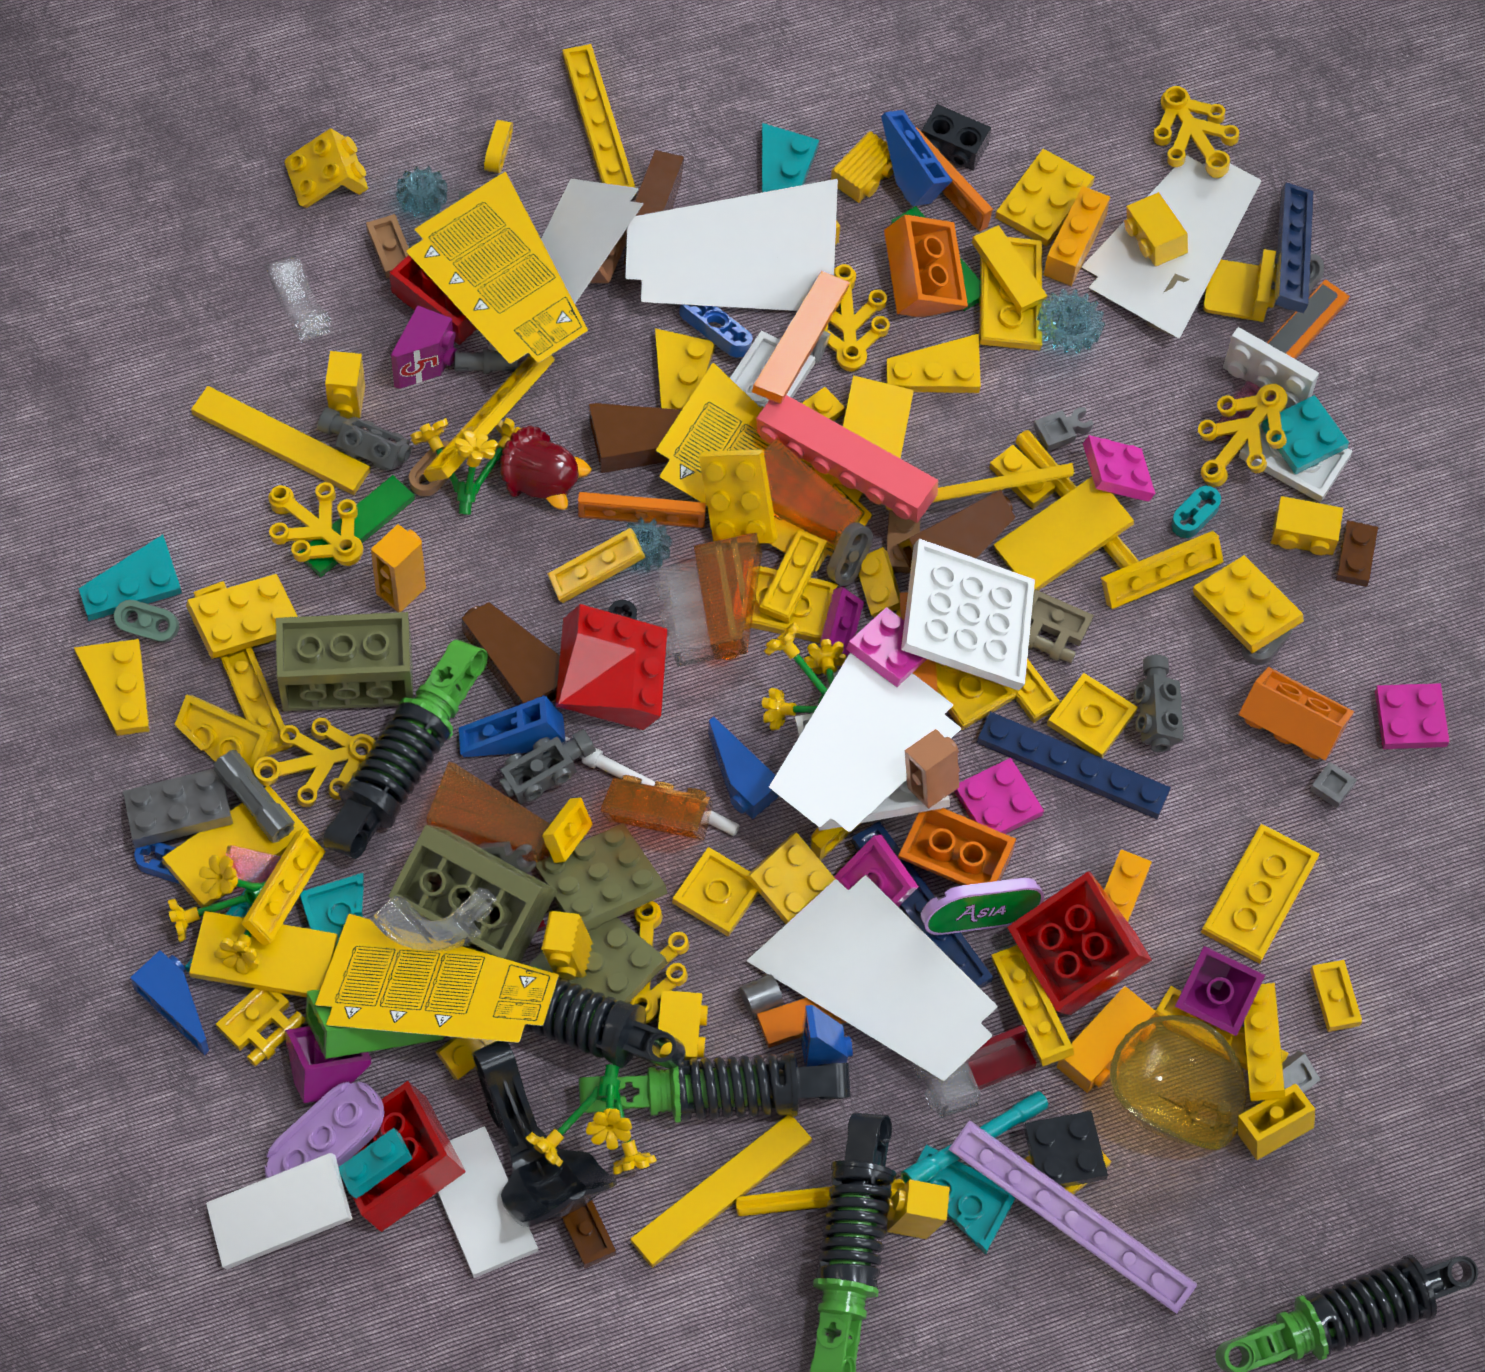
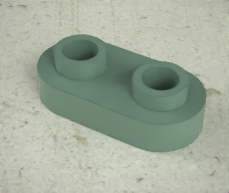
M136 600L121 602L114 612L115 623L121 630L157 642L171 641L179 631V621L172 612ZM132 612H137V620L134 623H130L128 616ZM162 621H167V630L160 632L159 624Z

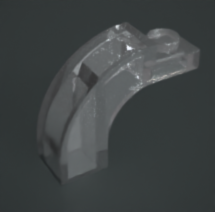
M293 255L266 265L265 267L276 297L298 340L302 343L329 333V325H332L329 312L322 309L315 299L300 258Z
M478 888L451 915L441 920L431 921L421 916L404 897L394 895L371 918V921L387 937L400 945L416 950L446 951L463 946L482 933L473 922L475 920L480 922L487 917L493 909L490 905L497 898L488 889Z

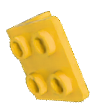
M330 128L285 159V166L299 205L308 208L341 185L358 195L369 189L365 180L366 171L356 155L357 146L350 137H345Z
M1264 249L1259 266L1221 259L1206 287L1204 311L1211 314L1264 322L1267 308H1273L1275 303V289H1271L1272 282H1276L1277 264L1274 263L1276 251Z

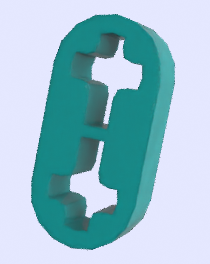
M1211 486L1199 487L1175 511L1171 527L1177 536L1181 538L1195 536L1216 515L1221 504V495L1218 490ZM1208 498L1212 500L1211 504L1207 503L1201 509L1199 508L1201 499L1204 501ZM1191 515H1193L1194 517L1191 524L1188 523L1185 526L1181 524V520L1186 521Z

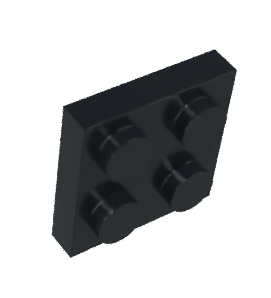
M1092 1111L1024 1124L1023 1128L1033 1166L1063 1188L1107 1179L1108 1173Z

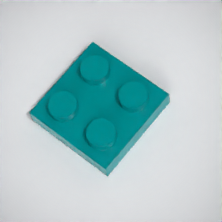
M1315 395L1280 412L1282 430L1286 435L1287 441L1282 448L1277 450L1295 475L1348 448L1350 442ZM1268 419L1264 420L1261 425L1265 434L1270 430ZM1274 435L1271 441H1279L1281 439V435Z

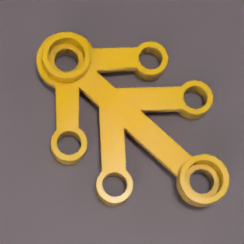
M1180 86L1168 88L1161 97V107L1165 113L1160 125L1154 129V142L1160 146L1168 145L1171 142V127L1176 116H1178L1182 126L1174 146L1168 150V164L1172 167H1180L1185 163V149L1191 137L1206 160V172L1213 178L1223 177L1229 171L1230 157L1224 151L1215 150L1204 133L1221 137L1223 144L1233 146L1239 140V129L1234 125H1220L1225 119V108L1222 105H1211L1192 100L1187 91ZM1191 112L1207 115L1208 121L1194 118ZM1159 134H1165L1167 136L1160 137ZM1227 134H1233L1234 136H1233V137H1228V136H1226V135H1227ZM1178 155L1180 158H1173L1172 156Z
M842 264L834 269V276L846 280L850 284L840 303L841 314L835 311L829 322L843 332L844 341L828 331V325L824 331L831 333L827 345L837 352L836 360L844 370L853 372L865 365L867 360L866 350L880 337L888 334L890 322L884 316L873 318L870 330L857 341L856 331L875 312L885 308L887 295L882 290L871 291L868 302L854 315L852 289L856 282V272L851 266ZM840 274L848 275V277H842ZM879 298L882 302L876 303L872 299ZM881 324L885 328L878 329L875 327V325ZM847 353H854L856 356L851 357Z
M1268 384L1263 386L1257 395L1234 399L1228 395L1223 396L1218 400L1217 407L1221 415L1225 417H1231L1237 411L1255 410L1248 418L1216 424L1212 420H1204L1199 424L1198 432L1205 441H1212L1218 436L1236 433L1215 460H1209L1203 464L1201 476L1208 486L1219 487L1226 482L1228 478L1226 466L1247 440L1250 455L1247 457L1246 462L1250 471L1261 473L1266 469L1267 461L1262 452L1259 425L1266 416L1268 417L1270 428L1266 434L1269 446L1273 449H1280L1286 444L1287 438L1282 430L1280 412L1285 408L1288 401L1287 393L1283 387L1277 384ZM1276 395L1273 401H1266L1268 396ZM1232 403V407L1230 409H1222L1224 404ZM1213 427V431L1211 433H1203L1205 428ZM1274 435H1281V439L1279 441H1271ZM1255 459L1262 460L1259 466H1252V462ZM1211 468H1218V471L1215 474H1208V471Z
M320 483L315 489L317 500L319 501V518L295 500L293 491L290 488L278 485L271 490L268 497L271 509L277 514L290 513L307 526L288 528L284 523H275L269 529L271 540L275 544L282 545L288 541H296L291 546V551L296 561L305 562L314 558L333 557L341 565L352 566L361 559L364 549L361 540L354 536V521L358 515V510L353 500H342L337 506L339 517L342 519L341 536L332 529V504L336 498V493L331 483ZM325 491L330 492L327 495H321ZM347 508L352 509L350 512H343ZM280 531L284 532V534L280 536L275 535ZM323 539L328 544L310 546L306 540ZM300 549H306L303 553H297Z
M317 718L312 723V736L318 740L329 738L342 746V748L330 750L301 734L297 727L286 725L280 731V743L285 747L296 746L310 755L283 762H278L268 756L262 757L256 761L253 775L262 785L270 786L280 776L316 768L306 785L300 787L297 793L298 804L307 808L315 804L317 791L333 765L347 761L339 778H335L330 782L328 790L333 799L341 800L339 793L334 791L333 786L339 784L344 787L348 784L352 775L358 770L360 763L366 757V755H359L356 749L364 747L367 752L371 751L374 742H376L374 738L367 734H357L352 737L332 726L328 719ZM317 725H324L327 731L320 733L315 727ZM286 732H292L295 735V739L287 740L283 735ZM267 769L271 771L272 776L264 778L260 772ZM309 792L313 798L306 801L301 797V794Z
M650 901L635 908L634 915L637 924L640 926V937L653 947L654 929L661 924L663 916L660 906L656 902ZM645 909H653V913L651 915H642V912ZM674 932L670 935L668 945L659 952L666 958L667 964L676 956L688 951L690 944L687 935L683 932ZM678 939L685 941L681 947L673 946V943ZM680 963L671 964L667 968V977L651 990L650 981L629 1003L632 1005L640 1002L647 1003L645 1008L646 1023L651 1022L659 1012L658 1002L661 1000L662 990L672 991L676 986H681L687 981L688 974L684 965ZM675 971L683 972L680 978L675 979L671 977Z

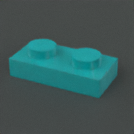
M393 1128L338 1168L349 1193L357 1199L413 1158L401 1134Z

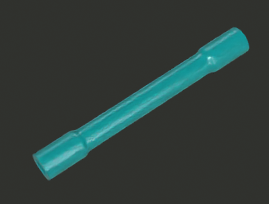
M1036 1091L1014 1104L1011 1109L980 1126V1128L996 1138L1019 1123H1024L1048 1109V1101L1040 1091ZM950 1144L932 1156L925 1157L901 1171V1178L904 1184L909 1180L926 1182L936 1176L939 1171L961 1158L949 1150V1147L952 1145Z

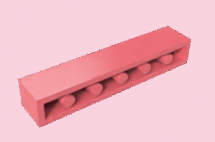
M788 395L785 396L781 404L769 400L756 418L757 433L764 441L770 444L776 443L783 447L792 457L796 459L802 458L811 463L820 473H829L838 478L845 487L861 491L870 501L875 504H884L902 519H910L918 523L938 495V480Z

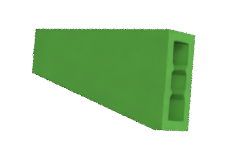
M320 990L307 991L306 1020L325 1059L444 1039V1036L328 1026L326 1023L332 1007L315 1005Z

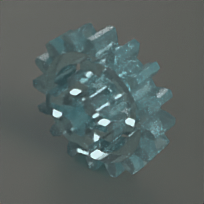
M1062 289L1059 297L1052 292L1049 299H1044L1036 319L1040 321L1037 329L1038 331H1045L1044 341L1050 339L1054 341L1053 349L1061 345L1063 346L1064 353H1067L1069 348H1074L1076 353H1080L1082 346L1089 350L1093 342L1097 343L1105 326V322L1101 321L1104 312L1096 311L1099 304L1097 301L1088 302L1089 294L1086 293L1083 297H1079L1078 290L1074 289L1072 295H1068L1067 291Z

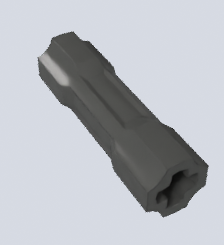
M230 750L225 755L219 757L213 764L215 766V773L227 788L236 794L256 819L257 825L268 839L275 843L288 836L295 828V822L283 807L274 801L253 775L250 766L237 750Z

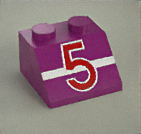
M417 305L391 354L394 387L402 389L441 376L445 367L452 365L455 351H457L454 348L456 333L453 332L452 318Z

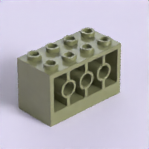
M408 612L276 618L277 681L283 711L399 706L402 698H414L412 642Z
M426 824L388 897L397 901L395 907L412 916L416 914L426 917L424 923L438 931H452L455 933L453 939L467 947H471V945L477 948L481 947L484 949L483 953L511 961H521L558 890L451 831Z

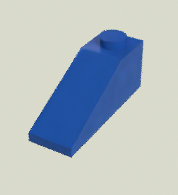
M904 110L884 112L881 119L897 185L903 192L904 198L913 207L931 204L952 182V179Z
M542 696L459 727L460 754L463 757L528 753L533 751V745L538 740L549 737L550 740L558 737L561 743L565 742L563 714L546 696Z
M713 716L709 720L708 735L729 797L731 798L730 802L741 814L746 813L753 820L779 797L777 793L769 788L776 775Z
M159 950L130 977L133 988L205 1055L209 1052V1048L184 975L186 969L175 956L171 955L168 958Z
M805 1006L801 1037L804 1066L847 1063L848 1057L853 1056L851 1037L844 1036L843 1025L815 1006Z

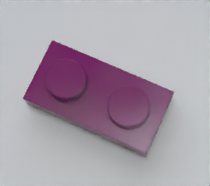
M844 587L833 590L820 643L824 639L831 640L832 646L838 641L842 642L844 645L842 654H845L847 658L850 652L846 648L849 641L856 635L864 602Z

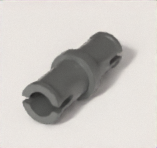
M483 349L482 352L455 351V372L483 371V374H489L490 371H515L518 368V360L509 364L499 352H490L489 349Z

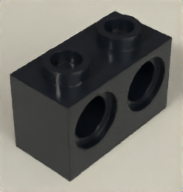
M937 104L921 132L947 160L952 161L956 166L974 171L989 145L991 127Z

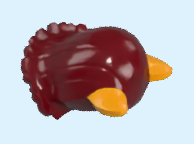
M533 426L522 427L516 433H512L510 441H507L500 460L502 480L506 482V489L511 497L517 498V496L524 492L531 497L547 499L554 508L559 510H566L568 508L567 495L576 484L578 478L589 475L592 470L584 460L574 457L565 447L552 443L550 436L546 432L541 431L539 427Z

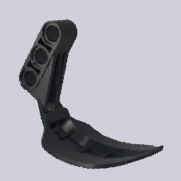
M495 1041L472 1052L489 1113L496 1126L501 1129L508 1140L513 1172L502 1190L501 1198L503 1206L519 1225L530 1227L546 1219L565 1216L586 1206L589 1201L600 1193L617 1185L616 1178L609 1175L591 1154L583 1151L559 1149L557 1146V1155L563 1161L559 1168L556 1164H550L545 1158V1153L542 1154L535 1150L533 1147L535 1145L525 1139L532 1132L539 1137L546 1138L547 1136L537 1126L524 1090L514 1053L508 1042Z

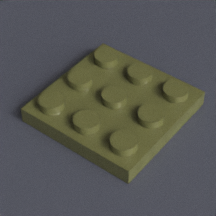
M624 823L580 842L566 862L554 863L550 856L537 862L535 866L542 882L558 890L554 900L560 910L566 913L579 914L587 931L668 894L665 883Z
M616 917L588 930L593 944L590 946L592 950L589 952V963L586 964L588 967L585 970L587 975L583 978L575 977L574 980L568 981L571 984L581 985L582 989L590 988L594 993L601 992L605 997L611 996L617 1001L622 1000L630 1003L668 962L662 954ZM543 951L529 965L553 973Z

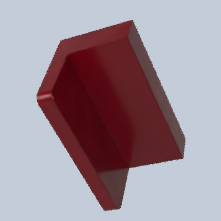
M1025 1025L991 1037L961 1065L974 1092L1036 1067L1037 1062L1025 1040L1027 1034Z

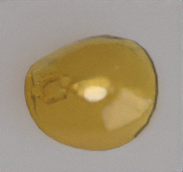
M1183 1015L1153 1017L1135 1026L1125 1035L1115 1050L1110 1068V1081L1117 1100L1134 1122L1146 1130L1176 1143L1210 1150H1219L1228 1145L1238 1130V1116L1245 1111L1247 1096L1246 1079L1234 1050L1213 1027L1196 1018Z

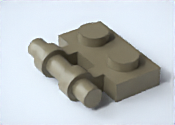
M1035 589L1028 648L1032 650L1034 647L1050 654L1049 658L1059 661L1061 659L1071 664L1076 652L1065 646L1067 642L1077 646L1081 645L1094 615ZM1041 630L1057 636L1056 642L1039 636Z

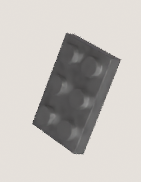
M214 769L123 791L135 848L233 824L225 785Z

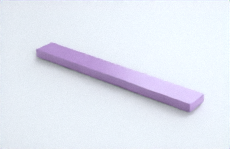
M969 1120L949 1147V1150L1176 1314L1196 1288L1197 1283L972 1121Z

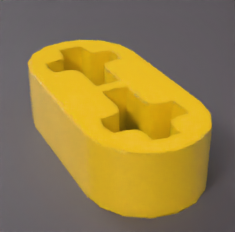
M497 119L485 156V171L501 173L512 138V122Z

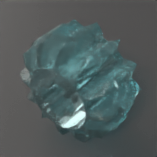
M416 165L413 173L405 170L403 178L398 179L397 201L402 204L404 212L412 210L415 218L419 213H424L428 218L431 210L439 213L441 205L446 204L448 186L446 181L442 180L440 171L432 173L429 165L425 170H420Z
M642 517L638 520V525L629 521L626 525V530L631 528L634 531L646 557L632 565L634 571L638 570L640 566H645L647 573L651 570V565L661 568L663 559L670 557L669 548L672 544L671 537L667 535L665 525L657 527L655 519L647 524Z

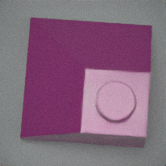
M1203 946L1175 1007L1237 1036L1265 975Z
M310 1026L285 1031L293 1080L303 1103L318 1102L333 1087L345 1082L353 1083L371 1065V1057L368 1052L325 1059Z

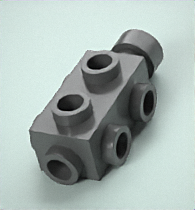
M329 407L323 410L319 418L317 429L328 435L332 433L338 435L335 446L344 449V452L351 457L368 459L373 462L372 464L382 470H392L402 463H406L412 451V446L409 445L410 440L404 438L399 433H392L375 426L371 421H364L357 417L347 419L340 416L339 411ZM363 426L367 427L368 430H369V432L366 431V430H364V429H362V427H363ZM390 439H395L397 443L390 441Z
M1150 655L1143 659V674L1147 678L1140 682L1134 691V700L1136 703H1139L1140 715L1136 720L1135 727L1141 733L1142 743L1151 745V750L1154 752H1166L1184 740L1180 681L1166 677L1169 673V659L1163 655Z
M584 729L579 730L571 735L572 739L563 744L558 737L552 740L549 737L538 740L533 745V751L526 755L514 754L504 762L505 767L500 769L503 778L499 782L508 797L514 795L521 805L526 801L531 802L538 799L545 790L554 785L566 783L573 774L577 773L573 760L580 756L585 758L596 752Z

